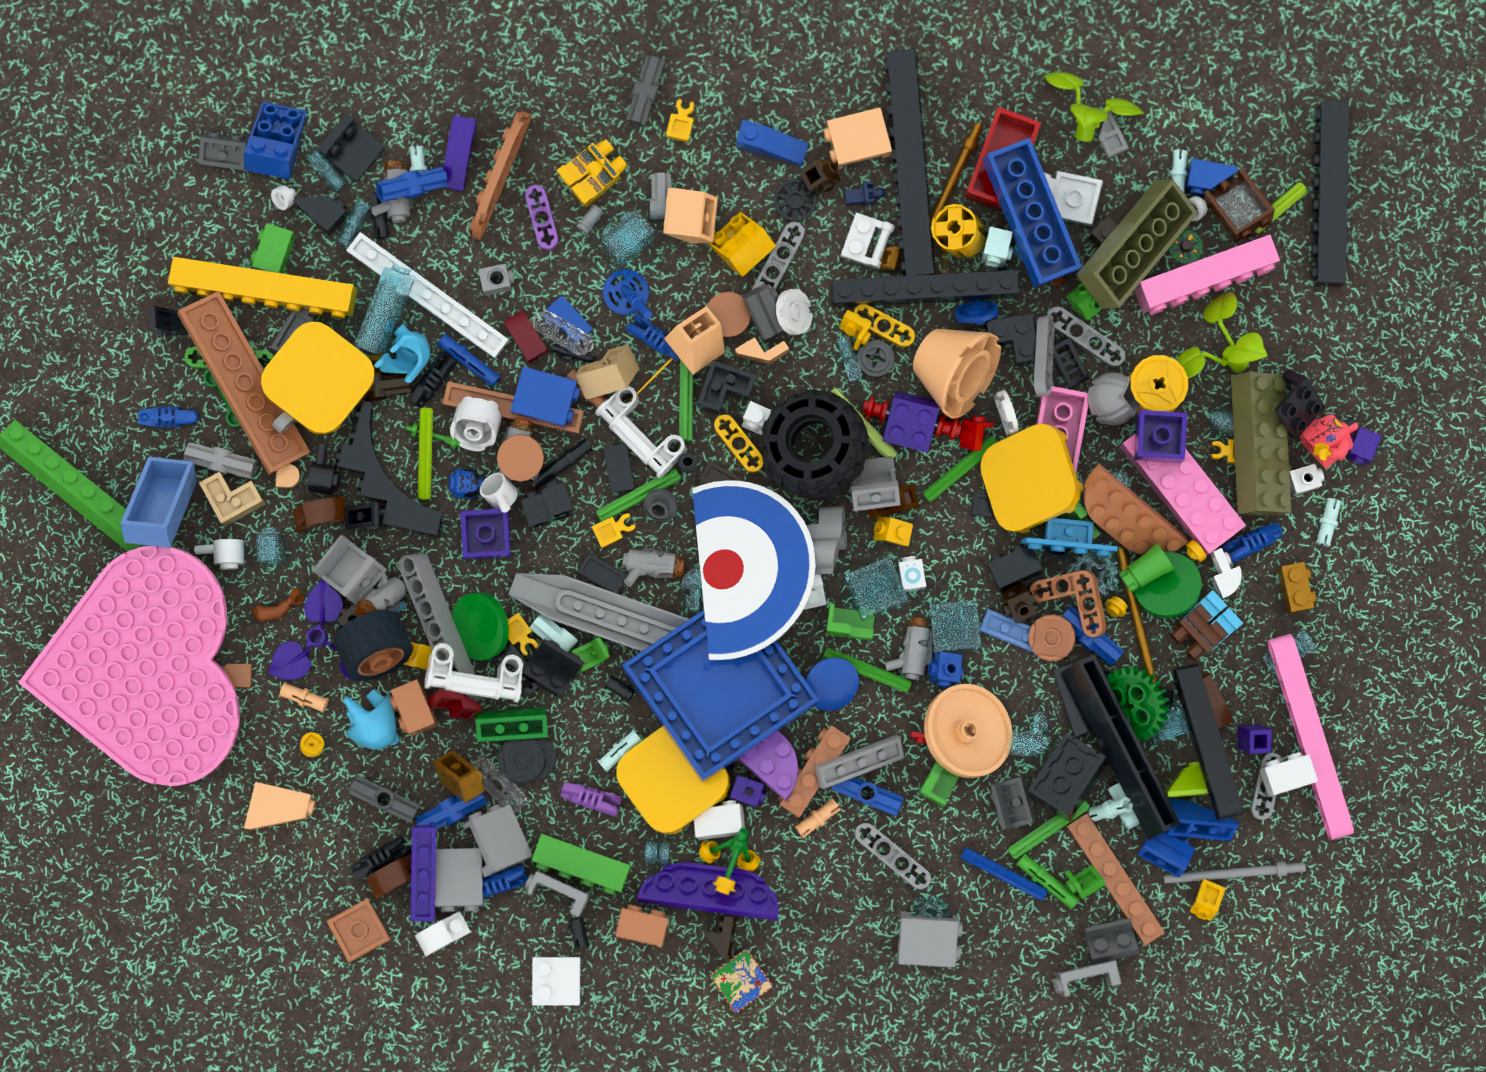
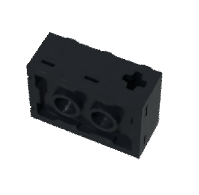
M1066 732L1028 789L1030 798L1070 822L1107 767V758L1100 752L1098 753L1089 744H1085L1077 738L1074 739L1072 735Z

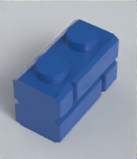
M1164 833L1151 840L1145 837L1137 855L1179 878L1186 870L1195 848L1190 846L1186 839L1176 838Z

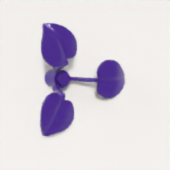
M320 581L311 590L305 602L304 612L307 619L314 623L320 621V624H317L316 627L311 628L307 632L306 638L308 642L306 643V650L304 651L299 643L293 641L281 644L273 655L268 670L270 675L283 680L300 679L311 669V661L306 656L309 654L311 646L323 648L327 645L336 650L335 645L329 641V636L322 627L325 621L334 622L340 617L339 613L343 609V601L340 595L326 581ZM340 661L342 674L348 679L353 680L347 675L343 663Z

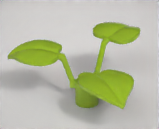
M1055 72L1043 76V79H1046L1055 87L1073 89L1076 92V104H1072L1070 110L1078 123L1075 138L1078 140L1092 141L1095 129L1099 128L1100 122L1108 119L1109 115L1107 112L1109 111L1125 116L1144 115V112L1138 106L1119 98L1106 100L1105 105L1107 106L1104 110L1081 104L1079 87H1082L1084 82L1073 74Z
M1228 291L1219 295L1204 310V319L1208 323L1218 321L1230 346L1223 351V359L1207 352L1201 353L1198 347L1182 352L1176 361L1184 368L1188 379L1197 375L1205 365L1204 357L1217 361L1222 366L1228 365L1235 373L1245 370L1249 362L1267 357L1263 339L1258 333L1252 332L1242 336L1235 345L1226 330L1223 319L1231 317L1237 308V298L1233 292Z

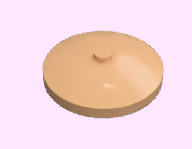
M973 684L955 685L939 693L927 709L924 721L926 743L935 760L948 772L964 778H977L995 771L1006 760L1012 745V725L1005 707L990 691Z

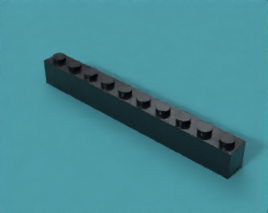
M914 48L888 51V59H884L885 73H889L890 80L886 81L887 95H891V103L888 104L889 118L893 117V126H890L891 140H895V148H892V160L897 163V171H893L895 185L898 184L899 193H895L896 206L900 207L901 215L897 216L898 229H902L903 238H899L900 252H904L905 261H901L902 274H906V276L936 275L917 53Z

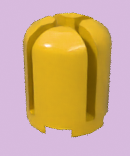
M952 204L943 207L944 209L932 221L931 230L933 238L945 251L956 258H963V255L970 258L978 254L986 243V237L983 235L986 233L985 225L971 210L963 205Z

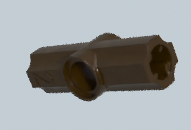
M374 374V383L361 400L377 401L386 399L387 396L412 393L411 383L404 381L407 374L386 376L384 374Z

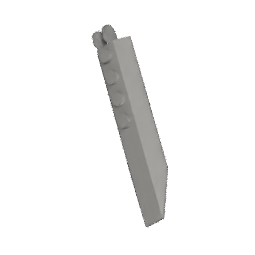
M516 573L508 594L550 620L641 652L689 620L688 618L565 575Z

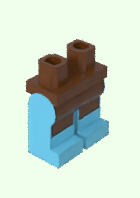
M1213 590L1176 624L1177 627L1170 635L1177 644H1180L1186 638L1193 643L1185 651L1192 660L1208 654L1243 624L1230 608L1220 614L1211 624L1209 623L1212 618L1227 606Z

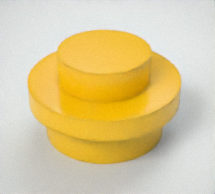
M1113 596L1105 602L1106 611L1111 616H1125L1128 606L1122 599Z

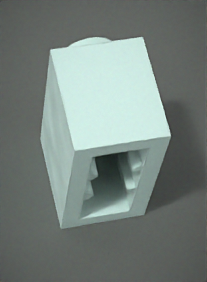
M994 227L989 228L981 263H984L985 267L998 270L999 267H1004L1006 259H1011L1013 246H1010L1013 232Z

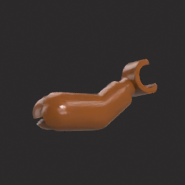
M298 587L290 592L289 597L277 606L265 608L262 605L255 606L253 608V615L260 622L280 619L292 608L293 604H302L304 597Z

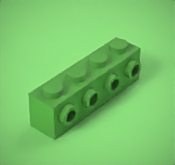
M543 834L540 836L532 861L537 862L535 867L549 872L550 867L559 870L557 874L570 880L572 875L581 878V884L593 887L594 883L603 886L602 891L612 895H616L617 891L622 893L631 865Z

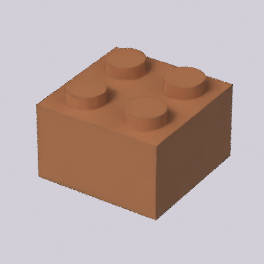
M416 679L391 690L393 696L389 697L393 709L401 714L402 718H399L398 721L403 732L414 737L439 726L432 708L428 706L427 695L419 680Z
M628 905L627 909H621L616 936L663 947L669 919L664 918V912L651 910L650 914L642 913L641 907Z

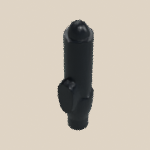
M552 344L551 352L559 354L561 358L571 361L577 359L588 363L595 361V357L590 353Z

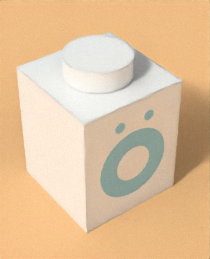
M916 556L902 558V562L898 563L902 592L925 589L926 581L922 559L916 560Z

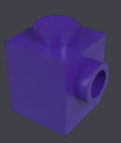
M1359 427L1355 430L1354 435L1351 436L1353 447L1346 456L1351 457L1350 461L1358 465L1370 463L1382 435Z
M1261 724L1238 725V749L1249 754L1271 753L1272 729Z
M737 775L730 799L757 807L758 803L763 804L767 791L763 790L764 784Z

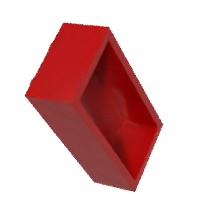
M998 107L964 198L1002 211L982 159L991 152L1028 138L1034 144L1041 122Z

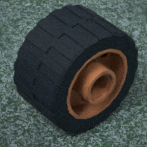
M386 609L371 611L349 621L340 628L333 641L347 675L357 681L383 677L400 668L409 660L413 653V645L399 615L395 611Z

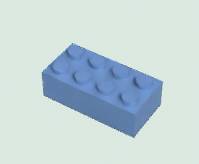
M148 457L121 521L125 543L171 548L197 483L194 462Z

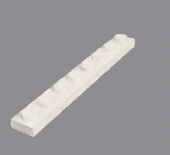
M361 232L346 250L350 255L494 359L497 358L509 342V339Z

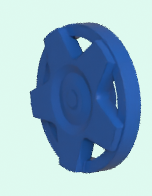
M986 300L967 302L955 309V318L960 324L975 323L976 325L985 324V321L998 316L997 304Z

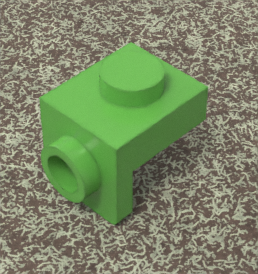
M600 637L571 651L584 662L583 667L578 671L579 674L603 663L610 657L608 647Z
M1093 865L1075 876L1069 870L1065 871L1068 881L1065 882L1072 894L1077 892L1081 899L1086 898L1106 885Z

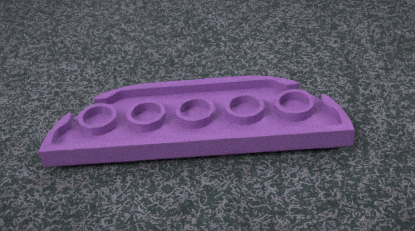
M778 731L738 760L786 802L796 786L798 763L792 745Z

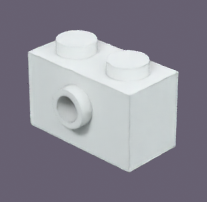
M1301 752L1287 756L1288 761L1280 763L1279 759L1265 763L1266 768L1260 769V773L1268 797L1318 782L1309 754L1302 756Z
M724 801L722 806H712L694 820L696 838L705 840L730 837L738 834L741 828H745L743 806L736 804V801Z

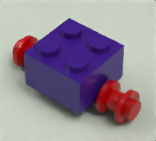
M895 391L891 408H888V410L889 401L887 400L883 404L876 403L874 397H871L870 401L865 400L862 411L863 414H866L865 419L869 420L871 416L879 417L880 423H883L885 415L888 418L883 436L884 442L928 453L934 430H936L935 437L946 434L949 435V440L951 441L954 440V437L959 438L962 424L958 423L959 418L948 421L945 420L943 414H940L939 421L936 420L939 406L934 400Z

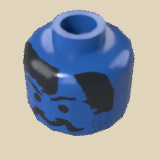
M455 469L454 473L449 475V492H452L455 498L475 499L483 483V477H479L475 469Z

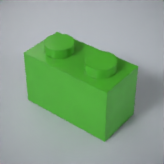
M266 223L265 229H261L258 236V242H260L258 250H254L251 256L250 263H252V268L283 274L296 237L294 232Z

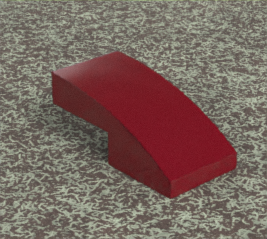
M523 310L503 321L528 363L548 352Z
M440 689L427 699L429 708L448 709L450 718L469 720L482 710V706L476 701L449 690Z

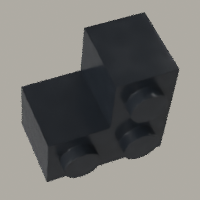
M1032 314L986 321L984 325L985 332L996 335L999 338L997 341L998 345H1011L1014 367L1035 364L1036 335Z
M712 360L697 407L720 415L727 394L749 401L757 375Z
M559 481L550 482L545 485L546 488L542 489L541 494L535 491L524 495L525 499L521 500L530 529L575 515L564 482L560 484Z

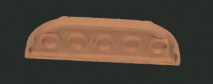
M525 111L516 112L511 128L506 127L504 131L502 149H497L493 159L496 162L493 170L489 169L485 178L486 188L484 191L481 190L476 200L478 210L476 217H473L469 227L472 230L473 238L482 240L532 118L530 113Z
M1099 464L1090 473L1084 485L1085 492L1083 498L1087 513L1097 525L1125 548L1143 555L1155 543L1161 547L1163 552L1177 551L1188 543L1187 537L1102 465Z

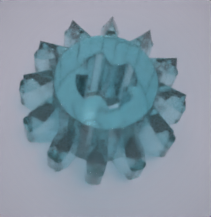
M932 895L927 896L928 904L920 897L918 901L922 907L920 908L915 904L912 905V908L917 910L918 914H910V916L924 917L927 915L926 910L930 908V911H933V909L936 911L935 918L951 916L949 912H942L943 909L948 907V904L945 903L939 907L941 898L937 897L935 902L932 903Z

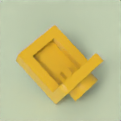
M880 517L877 519L874 527V540L909 547L913 524L891 517Z

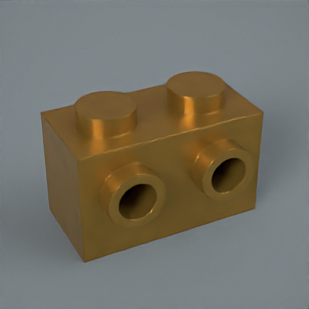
M1301 562L1278 568L1277 573L1287 615L1313 609L1314 603H1316V595L1314 590H1310L1309 581L1311 580V573L1309 567H1305V563Z
M453 750L433 762L440 784L463 802L467 803L485 791L482 784L484 779L480 771Z

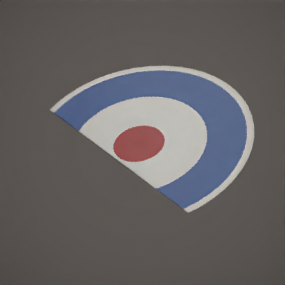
M717 481L692 488L709 660L734 659L767 647L781 637L797 620L808 601L814 582V546L809 530L799 513L789 502L772 490L743 481Z

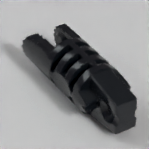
M441 351L430 365L429 370L422 376L420 382L416 384L414 392L409 398L410 402L422 408L435 395L443 381L447 379L457 365V361L451 358L444 364L447 354Z
M403 836L396 837L382 845V847L360 858V861L351 867L357 880L367 875L370 876L388 864L409 855L411 849L408 846L401 847V849L391 853L404 844L405 839Z

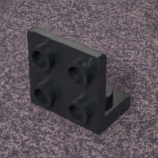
M346 113L318 150L324 158L358 182L385 149V146L357 125L355 119Z
M1287 370L1282 377L1287 383L1286 388L1290 392L1275 408V412L1291 437L1298 439L1325 408V405L1307 377Z
M544 639L530 656L522 670V676L561 699L573 677L583 667L584 662L575 653L566 652L560 648L557 642Z

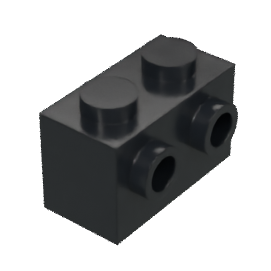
M1018 545L1011 550L1012 553L1005 556L999 554L990 559L991 562L988 563V570L999 593L1019 582L1023 583L1042 574V567L1033 549H1028V545Z

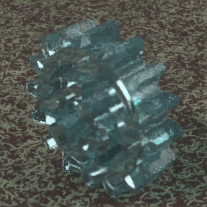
M1090 551V554H1082V558L1076 555L1074 559L1077 564H1070V568L1074 569V572L1079 571L1082 563H1084L1085 571L1091 572V568L1094 571L1102 570L1097 576L1099 593L1103 597L1107 596L1106 589L1110 592L1114 590V587L1111 585L1112 583L1117 584L1119 582L1117 578H1114L1120 571L1114 570L1118 562L1111 563L1112 554L1105 557L1096 555V551ZM1094 559H1099L1103 561L1105 564L1101 565L1095 563ZM1109 572V580L1105 585L1103 578L1105 573ZM1083 575L1084 578L1080 580V583L1084 585V583L1089 582V578H1085ZM1086 587V592H1085L1084 594H1086V593H1091V594H1092L1093 592H1092V590H1087V587Z

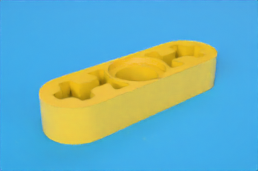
M861 304L855 308V314L867 310L868 317L873 319L874 314L878 316L874 321L873 327H870V332L901 348H907L913 344L915 333L909 326L867 304ZM881 320L888 321L891 326L890 330L887 332L879 331L877 328L878 322ZM894 326L899 327L897 332L901 334L905 331L908 332L910 341L905 340L904 343L901 342V337L897 334H894V338L890 337Z
M720 415L717 417L714 428L719 437L747 472H759L763 467V458L760 452L731 416ZM722 420L730 422L729 429L732 433L735 429L738 431L729 440L725 438L729 436V433L725 429H719L721 426L720 421ZM735 438L744 439L746 442L745 448L742 450L734 449L732 446L733 440ZM751 448L753 451H750L749 454L753 459L756 457L759 459L757 461L758 467L755 468L753 465L749 467L747 465L749 463L747 456L745 455L741 458L739 455L746 453Z

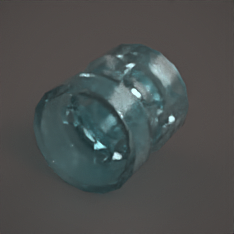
M646 840L644 863L652 864L653 862H659L661 865H668L670 842L662 841L661 843H655L654 841Z

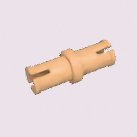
M286 682L282 685L279 694L280 697L298 702L299 706L304 707L306 705L322 713L326 710L329 698L311 693L310 689H300Z
M831 798L816 811H811V815L796 825L795 829L804 839L819 826H824L825 821L841 809Z

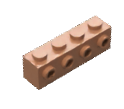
M830 726L828 730L823 728L817 738L820 741L816 749L811 747L804 758L808 762L804 768L798 767L797 782L791 796L786 802L779 796L778 799L782 801L779 806L799 818L819 788L815 765L839 757L851 738L833 726Z

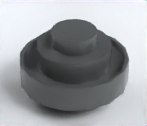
M654 489L646 495L643 508L651 519L665 522L675 516L678 509V501L668 490Z

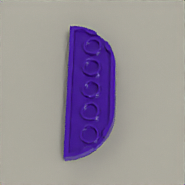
M683 862L663 867L664 870L648 877L637 897L638 903L776 921L779 918L776 895L765 883V880L757 874L733 868L729 879L736 882L733 888L735 892L730 891L729 895L716 891V886L713 884L718 876L725 877L728 867Z

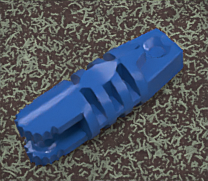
M636 314L633 317L634 322L641 328L634 324H628L625 328L633 336L645 342L651 348L656 349L662 355L666 354L675 360L678 358V355L664 339L668 334L659 327H655L653 323L641 315Z
M156 407L138 411V423L140 425L157 428L181 427V424H194L196 421L198 422L200 417L196 410H181L180 407Z
M1278 522L1259 527L1256 531L1253 530L1245 534V536L1224 544L1222 548L1225 552L1231 553L1230 559L1233 563L1251 555L1252 552L1255 553L1274 543L1275 540L1283 536L1282 528Z
M522 865L502 870L500 873L497 872L494 875L483 877V898L491 897L493 894L497 895L501 891L505 892L507 889L511 890L526 884L528 876L525 874V868Z

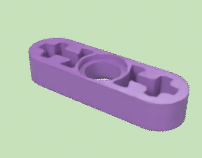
M532 185L526 190L525 198L537 242L541 249L551 251L558 245V236L546 192L541 186ZM533 191L542 194L539 197L540 205L546 204V207H537L532 210V207H536L535 200L529 198L533 196ZM540 212L548 215V221L544 224H539L535 220L536 215ZM552 226V229H547L549 237H554L551 240V245L541 242L545 237L543 230L538 232V229H546Z

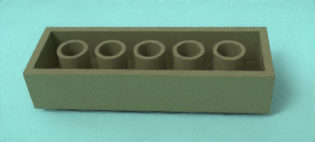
M1174 179L1156 180L1076 274L1102 309L1120 308L1198 214Z
M1246 372L1231 376L1238 514L1258 516L1291 513L1288 434L1287 429L1275 412V408L1286 397L1285 380L1281 374Z

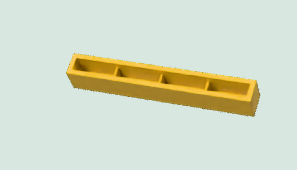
M173 257L168 284L174 289V292L180 294H188V291L197 292L196 295L207 297L219 291L225 301H233V298L242 299L241 302L255 305V302H262L266 307L278 308V305L287 306V310L300 312V309L304 308L309 309L311 314L322 315L323 312L332 313V317L345 319V316H353L357 296V288L352 284Z

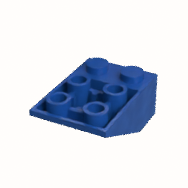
M262 102L244 150L245 170L290 179L296 162L307 111Z

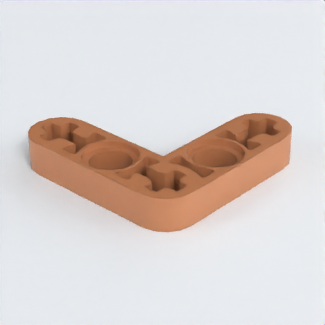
M1085 570L1036 581L1031 585L1030 592L1033 593L1038 602H1047L1076 595L1084 633L1089 637H1100L1105 633L1106 621L1096 576L1092 572ZM1083 575L1089 578L1086 586L1080 583V580L1084 578ZM1064 579L1068 582V590L1061 593L1058 590V583ZM1040 585L1041 588L1051 587L1052 591L1044 592L1043 597L1037 594V591L1040 590ZM1086 587L1087 590H1092L1093 592L1092 594L1086 593L1082 595V591L1086 592ZM1088 597L1093 598L1095 601V607L1090 611L1084 606V602ZM1097 613V616H1093V619L1087 618V614ZM1093 620L1094 623L1099 624V628L1096 629V633L1094 630H1090V626L1093 625Z

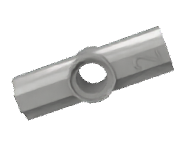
M191 442L186 446L183 460L194 462V465L205 467L207 470L215 473L221 472L223 475L228 473L251 480L255 474L257 460L233 454L232 451L219 447L210 448Z

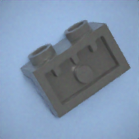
M208 130V132H205L200 137L198 164L245 170L244 150L249 138H244V135L239 133H231L229 136L222 135L221 131Z
M1130 918L1117 919L1110 923L1095 924L1085 928V941L1092 964L1139 954Z

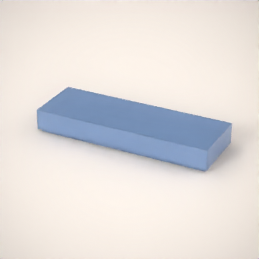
M987 609L979 629L980 632L1034 653L1029 645L1028 637L1031 626L1022 622L1015 624L1012 618H1007L1005 615Z

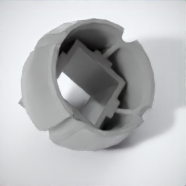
M1111 372L1103 374L1092 381L1094 386L1089 387L1088 403L1091 414L1098 415L1096 418L1097 422L1115 426L1124 424L1135 416L1140 404L1135 400L1131 391L1130 376Z

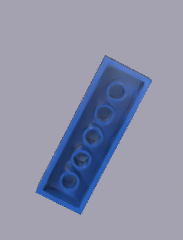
M1030 138L987 154L982 161L1009 228L1013 232V238L1033 287L1036 288L1081 269V263Z

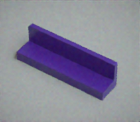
M429 822V826H412L411 921H435L436 826L434 822Z

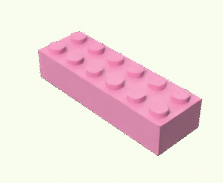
M1267 235L1141 281L1134 292L1142 313L1149 312L1151 316L1164 311L1163 309L1167 308L1169 304H1171L1172 308L1182 305L1191 296L1193 300L1204 297L1213 288L1217 292L1227 288L1233 281L1236 284L1245 282L1253 277L1254 273H1257V276L1267 274L1275 269L1274 265L1280 259L1271 235Z
M1136 433L1120 446L1124 454L1190 538L1200 544L1206 555L1210 554L1246 526L1186 448L1185 460L1179 464L1134 460Z

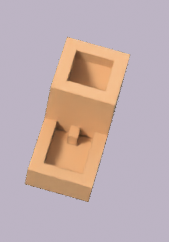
M755 337L735 349L737 357L765 364H771L789 353V348L785 341L764 353Z

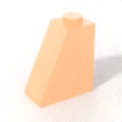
M255 782L244 828L254 830L308 819L309 814L314 812L316 801L313 800V795Z

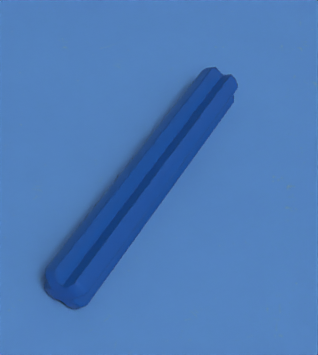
M965 848L961 854V859L1039 900H1043L1047 894V889L969 848Z

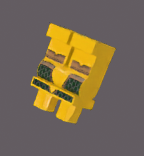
M606 139L597 145L592 143L568 164L557 169L560 178L573 191L585 208L620 180V174L628 167L620 155L611 163L606 159V156L614 151V148Z

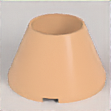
M935 329L920 344L914 357L913 371L943 413L948 417L959 418L975 406L973 401L979 392L984 394L989 387L997 370L1001 355V346L997 344L999 338L996 335L988 332Z

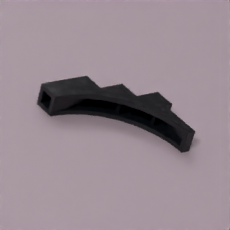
M362 401L361 407H357L355 420H358L357 427L352 429L350 435V442L353 444L352 446L343 444L342 450L338 449L335 462L338 463L340 470L364 475V478L360 477L358 483V491H360L362 498L387 503L386 506H382L381 512L382 524L384 526L439 538L444 517L443 513L424 507L409 499L386 476L378 461L373 444L372 419L374 405L371 402Z

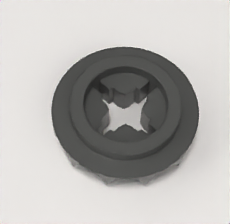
M872 340L860 348L857 356L858 365L862 372L870 377H881L891 370L894 364V353L885 342ZM877 350H879V358L885 362H877L873 368L872 360L869 357L874 356Z

